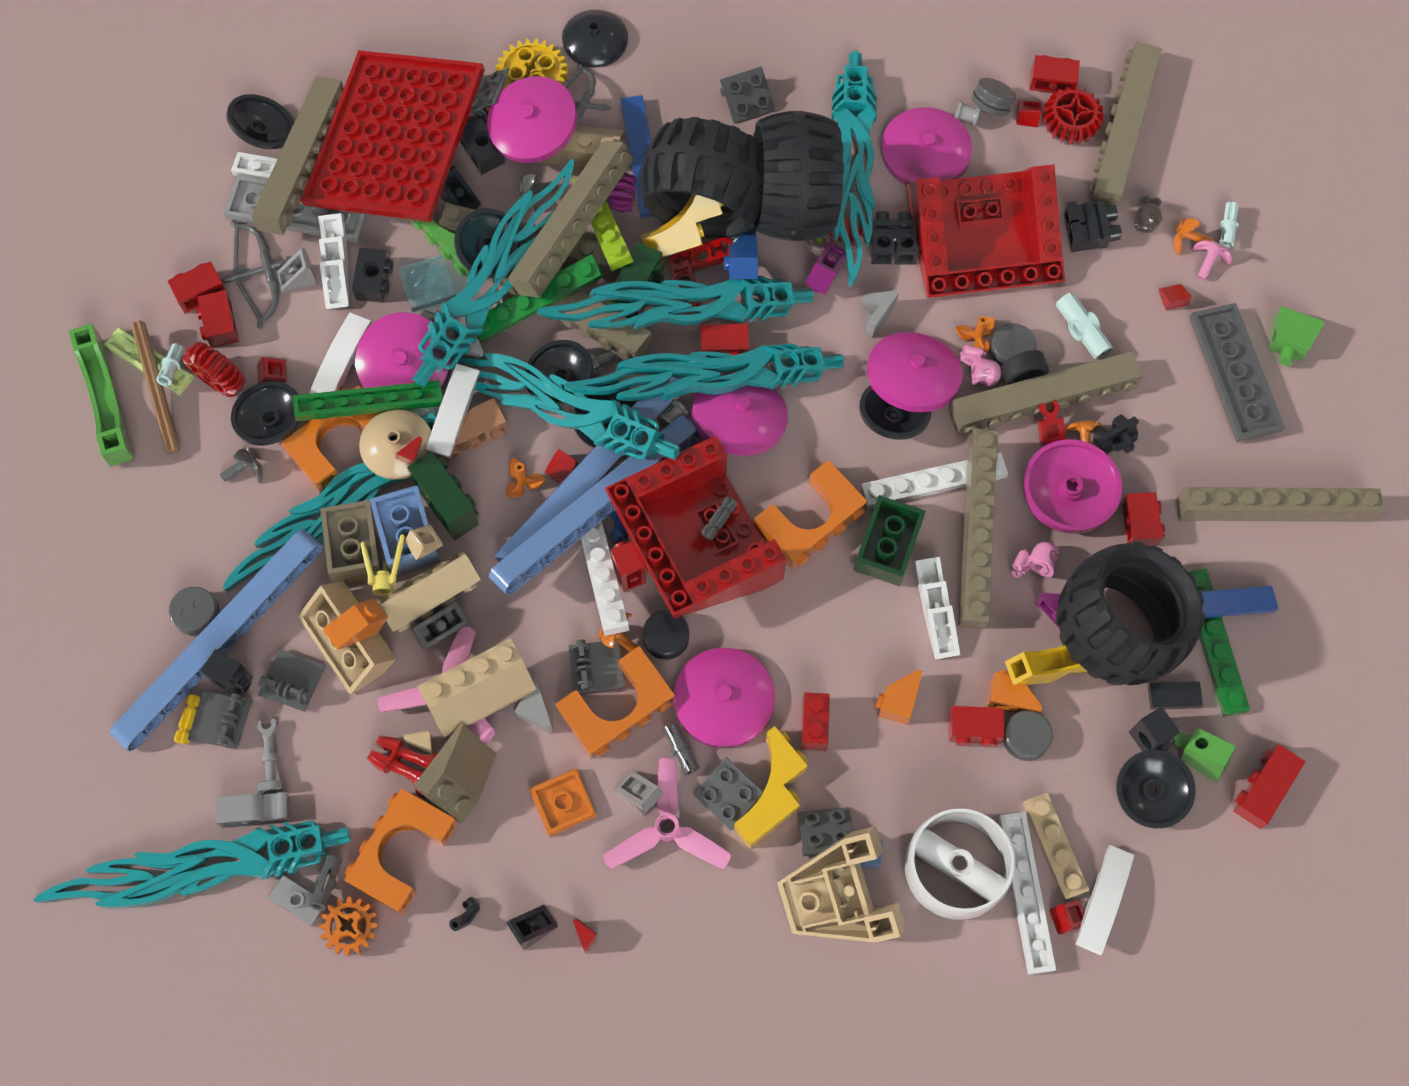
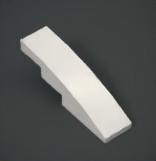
M339 213L318 216L321 233L319 244L322 262L319 263L326 309L349 307V262L344 215Z
M353 313L348 314L320 366L309 394L338 391L340 386H344L351 366L355 365L358 343L364 332L372 324V321Z
M456 364L426 447L427 452L432 451L436 455L451 458L464 417L469 409L480 370Z
M940 557L914 561L922 608L934 658L941 659L960 655L955 620L952 605L950 606L946 581L943 580Z
M1109 845L1101 870L1097 875L1092 895L1087 902L1075 945L1098 955L1103 953L1135 855Z

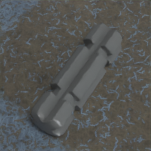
M731 497L724 499L721 503L722 505L718 507L708 521L709 523L703 528L701 535L707 540L712 541L715 538L717 531H720L730 517V513L735 510L737 502Z

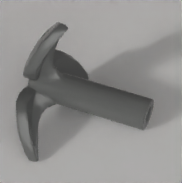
M528 174L523 178L520 177V194L525 195L529 191H533V194L539 193L552 181L535 184L537 179L535 174ZM535 205L529 208L533 212L537 210Z
M245 445L233 456L239 462L220 473L221 478L226 482L250 467L255 470L258 483H261L263 477L262 465L256 460L258 457Z

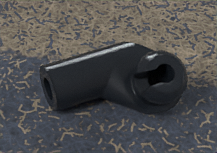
M470 897L462 902V907L466 911L450 920L449 926L453 931L469 926L480 911V904L476 902L474 897Z

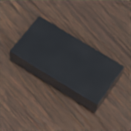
M1200 681L1160 682L1147 685L1150 710H1156L1161 706L1164 709L1203 707Z

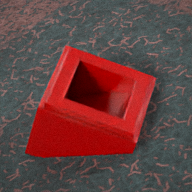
M1018 100L1016 124L1038 127L1041 117V103Z
M1182 284L1159 288V293L1166 310L1188 306L1192 299L1190 293Z
M262 357L257 364L258 384L269 381L285 383L287 381L286 360Z
M418 436L398 451L395 458L408 464L414 463L422 444V438Z
M558 449L544 473L561 484L578 466V462Z
M1079 899L1060 904L1049 910L1058 934L1081 927L1084 910Z
M575 919L573 924L586 954L598 939L597 934L579 919Z

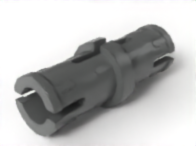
M669 724L673 734L667 726L664 727L662 731L672 747L671 753L677 757L684 774L690 775L693 773L688 764L696 772L700 766L690 751V743L685 741L678 724Z
M334 855L326 856L321 874L315 880L317 886L309 904L311 908L319 911L326 910L331 891L337 885L336 877L342 864L341 858ZM327 875H330L329 878H328V881H327L325 890L322 891V890H323V887H324V885H325V881H326Z

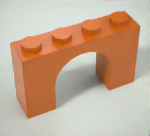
M380 413L307 420L303 427L285 438L281 445L286 454L321 493L329 482L338 475L335 468L321 453V442L324 436L333 428L342 425L354 426L363 431L368 422Z
M829 460L813 471L809 478L811 487L824 499L830 509L831 516L825 524L815 529L796 527L774 504L754 518V525L760 535L767 542L773 539L776 540L791 569L797 565H804L811 558L810 554L815 550L821 551L828 545L830 538L834 535L840 536L848 528L847 525L851 521L857 522L866 514L865 510L868 501Z
M640 646L618 660V666L634 687L637 695V704L627 717L618 721H607L599 718L591 711L577 690L555 704V709L590 758L594 755L599 758L610 750L608 745L616 740L619 743L631 735L630 730L638 725L639 728H642L652 720L650 716L655 712L663 713L673 705L671 701L675 697L674 693Z
M401 788L398 794L394 793L388 802L389 809L385 815H381L375 822L373 827L375 831L371 838H366L359 849L361 854L356 862L352 861L347 867L344 881L403 915L416 891L385 871L382 863V853L386 843L395 834L412 830L420 832L445 846L458 823L455 818Z

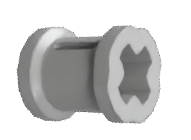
M959 101L954 118L971 122L973 126H976L981 109L978 106H969L963 104V101Z
M673 399L670 402L671 405L657 416L658 421L665 428L681 415H688L686 407L676 399Z

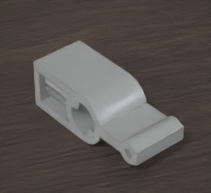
M287 792L216 797V823L222 828L288 819Z

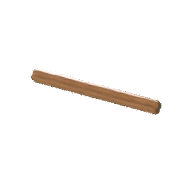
M139 320L133 322L131 327L165 451L173 454L180 450L164 388L156 381L159 370L146 323Z

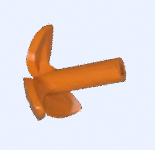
M1182 218L1174 232L1178 233L1174 236L1173 244L1174 250L1178 255H1181L1182 240L1185 238L1196 242L1213 241L1212 237L1194 231L1201 225L1198 220Z
M980 316L975 331L968 325H959L956 327V332L966 342L974 339L973 346L982 348L984 352L988 353L990 351V343L982 337L992 334L995 319L994 317Z
M1092 420L1075 422L1065 428V434L1078 430L1081 441L1091 444L1090 430L1095 431L1102 424Z
M512 457L509 464V473L511 477L517 479V482L510 483L507 486L506 496L509 498L521 496L524 493V485L531 490L538 489L545 483L546 479L537 473L526 477L527 469L525 465Z
M626 613L627 619L632 616L631 613ZM601 627L597 638L601 639L603 644L610 648H614L615 641L620 643L629 652L638 647L622 632L604 636L603 628Z

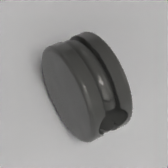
M981 78L971 95V99L976 106L985 112L997 116H1005L1010 112V107L1016 100V94L1003 82L992 78Z
M1010 323L1001 326L994 333L990 344L992 360L1001 367L1006 360L1014 355L1035 350V337L1027 327L1020 324Z
M188 587L179 591L169 605V616L172 623L182 633L189 636H198L220 613V607L216 599L210 592L201 587Z
M1018 712L1009 719L1004 727V747L1011 756L1018 760H1036L1048 750L1052 743V727L1048 720L1037 712Z

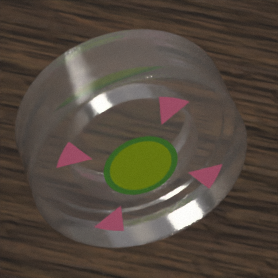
M827 234L808 240L810 251L820 255L828 242L831 243V237Z

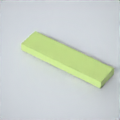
M118 327L103 344L104 347L144 373L135 338ZM153 350L160 372L162 367L161 361L165 357ZM180 368L175 373L171 386L168 385L166 388L180 396L194 377L185 369Z

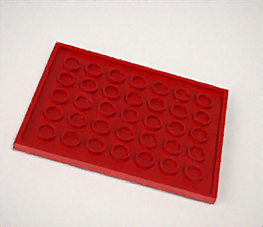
M358 50L300 200L302 204L310 207L431 222L485 71L483 63Z

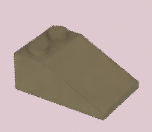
M370 500L320 508L327 570L331 582L344 581L347 585L368 581L361 542L366 544L374 576L377 571H382Z
M460 724L413 787L444 813L463 823L479 801L497 753L466 726Z

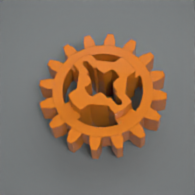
M351 896L347 898L346 903L341 899H337L338 906L334 908L328 905L329 915H321L326 920V923L320 924L319 928L326 933L322 934L320 938L323 941L329 940L326 947L329 950L335 947L334 953L340 955L343 950L347 957L351 956L352 950L360 955V947L365 946L369 949L371 947L368 943L369 938H377L372 931L378 929L379 925L372 921L378 916L376 913L369 914L372 909L371 905L367 904L363 907L364 901L360 898L356 903H354ZM348 909L357 910L352 914H343V911ZM335 919L336 929L332 932V925ZM342 919L351 923L356 934L346 930L347 928ZM366 921V930L363 934L362 924ZM347 939H354L356 941L352 944H341Z

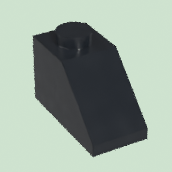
M451 166L440 198L446 203L475 210L481 205V202L457 168Z

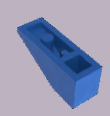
M750 227L747 232L729 247V256H724V271H729V279H758V251L754 227Z

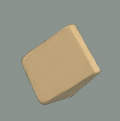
M431 525L410 530L405 539L406 545L416 560L423 558L443 545Z
M429 731L403 735L408 746L428 754L434 753L433 737Z

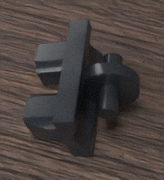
M1120 414L1112 421V430L1109 431L1105 426L1095 429L1094 439L1099 444V449L1106 454L1114 450L1119 452L1122 449L1126 453L1134 451V442L1138 440L1137 424L1139 420L1135 416L1128 419Z

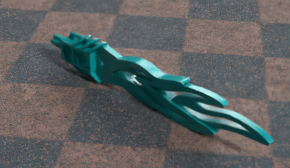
M858 50L849 53V65H845L844 74H839L836 77V89L832 94L833 111L831 114L832 120L838 122V126L841 129L844 163L841 211L837 227H835L832 235L834 240H837L840 235L845 248L849 287L856 281L862 259V244L857 229V215L861 224L865 245L869 246L872 236V210L875 205L869 181L874 164V149L869 134L873 122L876 121L877 95L874 90L873 77L867 75V66H862V53H858ZM852 135L857 143L858 154L855 157L850 173ZM863 152H865L867 160L866 173L864 170ZM854 181L857 193L859 195V198L862 202V205L866 213L867 223L865 221L859 200L853 193H851ZM847 201H849L850 228L857 252L855 266L853 265L850 240L844 225Z
M574 159L569 160L562 171L544 190L533 197V191L527 192L510 208L497 226L489 248L485 245L475 259L468 275L466 287L454 298L442 304L441 313L437 311L435 314L434 324L430 321L428 332L419 344V350L423 353L420 360L423 363L412 378L417 385L425 387L435 371L440 373L443 368L452 370L461 356L469 353L471 348H468V346L477 341V338L474 337L482 334L484 331L482 328L489 308L497 303L509 291L512 285L507 279L503 287L495 293L496 288L510 271L511 273L513 272L536 237L516 249L507 259L512 242L525 240L549 220L554 211L533 227L538 217L552 206L565 191L573 172ZM564 178L555 196L537 209L523 229L515 235L527 210L548 195ZM514 215L498 242L504 225ZM481 262L482 267L475 277L478 264ZM498 263L493 277V286L484 295L471 301ZM465 317L466 326L458 322L455 318ZM446 330L454 331L456 339H449L446 335ZM429 339L430 344L427 349H424L423 347ZM432 350H441L443 353V358H436L433 355ZM451 357H455L451 364L447 365L449 359Z
M758 275V279H729L711 286L682 280H665L662 284L647 281H624L594 288L589 294L591 298L581 302L539 308L537 314L555 320L581 321L605 313L620 312L612 316L590 321L587 326L595 329H613L633 325L632 329L637 330L659 322L694 325L714 317L738 321V323H742L745 319L751 318L749 322H753L756 318H762L760 322H763L767 317L786 316L795 304L812 303L814 293L811 289L793 290L792 282H783L779 278L768 279ZM739 293L741 295L742 305L734 300L739 295ZM775 294L779 295L782 301L778 300ZM753 295L757 296L760 302L755 301ZM718 299L712 303L697 307H691V304L686 303L688 301L703 302ZM606 300L633 302L605 305L578 314L565 313L580 310ZM644 304L656 306L655 308L649 309L629 319L613 322L617 319L636 313L642 308ZM687 313H696V314H692V315H681V314H687Z
M791 343L760 346L738 355L720 352H691L689 356L673 353L650 354L619 362L616 372L612 374L567 382L564 389L579 394L605 395L629 387L640 386L620 392L616 398L622 401H637L663 396L662 400L667 401L692 392L710 395L725 394L746 385L774 390L778 385L782 384L780 389H785L789 384L794 383L792 388H796L803 382L818 381L825 369L843 368L844 356H841V354L823 356L820 347H799ZM768 363H770L771 371L765 368ZM738 371L736 373L720 376L721 373ZM633 374H647L645 376L630 378L614 385L597 387L615 382L617 380H620ZM671 377H678V378H680V379H678V380H676V381H674V382H671V383H669V384H667V385H665V386H663V387H660V386H662V385L668 383V381L671 379Z
M486 353L485 356L489 360L461 357L458 361L470 366L500 368L521 381L516 382L494 373L480 371L478 378L494 380L502 385L477 382L475 390L490 397L503 400L501 403L508 407L533 410L543 420L555 426L579 429L594 441V445L604 446V449L614 451L617 455H628L638 460H644L647 455L655 458L658 453L675 460L676 456L678 457L680 454V446L664 440L665 435L658 432V422L643 416L638 409L633 408L632 411L628 405L623 404L622 406L614 399L612 401L589 399L585 394L574 393L575 395L568 393L564 389L567 381L553 374H550L548 377L524 361L496 353ZM515 366L524 367V368L530 370L531 372H533V373H534L537 377H539L540 379L534 377L533 375H531V374H529V373H527V372H525V371H523V370H521V369H519V368H517V367H515ZM528 387L538 397L528 394H500L488 390L521 391ZM548 395L590 413L572 414L564 412L562 406ZM542 410L560 414L566 419L553 417ZM610 422L608 428L606 429L604 424ZM647 423L653 425L654 429L649 428ZM627 426V432L622 436V429ZM648 435V441L642 445L644 436ZM640 451L643 452V454L639 455L634 452Z
M431 412L428 415L421 416L430 430L433 429L436 416ZM391 436L390 441H395L398 436ZM365 463L346 469L335 476L317 497L289 510L291 515L265 531L255 541L254 545L256 548L281 536L284 537L245 558L226 579L223 589L229 591L260 571L273 556L263 559L249 568L247 567L262 556L280 550L299 530L304 529L323 546L325 545L321 516L317 521L304 520L293 525L290 524L320 514V508L375 498L381 490L411 477L399 480L385 479L374 474ZM374 476L373 478L369 479L364 484H362L354 493H352L353 486L367 478Z
M314 821L292 825L282 822L285 825L283 827L268 825L272 829L263 830L261 827L255 828L256 830L231 842L202 840L190 843L170 853L137 852L134 854L136 858L107 861L91 866L86 870L89 874H127L126 876L111 879H73L43 891L34 898V901L44 903L73 898H91L99 900L96 902L97 906L109 909L150 905L168 899L178 893L188 896L206 891L232 877H257L264 880L269 879L273 875L275 877L282 876L286 872L288 874L296 873L301 867L318 864L323 856L328 855L327 847L350 843L351 833L349 832V827L325 832ZM311 837H315V845L310 849H306V841ZM284 843H289L288 852L280 855V847ZM266 844L268 845L269 861L258 854ZM212 850L203 854L189 855L200 851ZM228 857L240 860L196 869L207 862L206 859ZM133 865L169 871L155 877L149 872L112 867ZM144 882L116 893L83 890L61 892L68 888L82 885L122 886Z

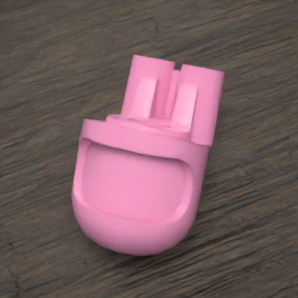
M965 344L958 360L971 367L970 384L976 385L979 383L986 387L995 386L1001 377L1000 365L995 361L985 359L986 352L982 348Z
M1049 542L1037 544L1031 554L1026 549L1021 550L1012 564L1013 570L1011 573L1014 577L1020 578L1022 574L1031 569L1041 576L1052 577L1056 570L1055 564L1060 558V552L1055 545Z

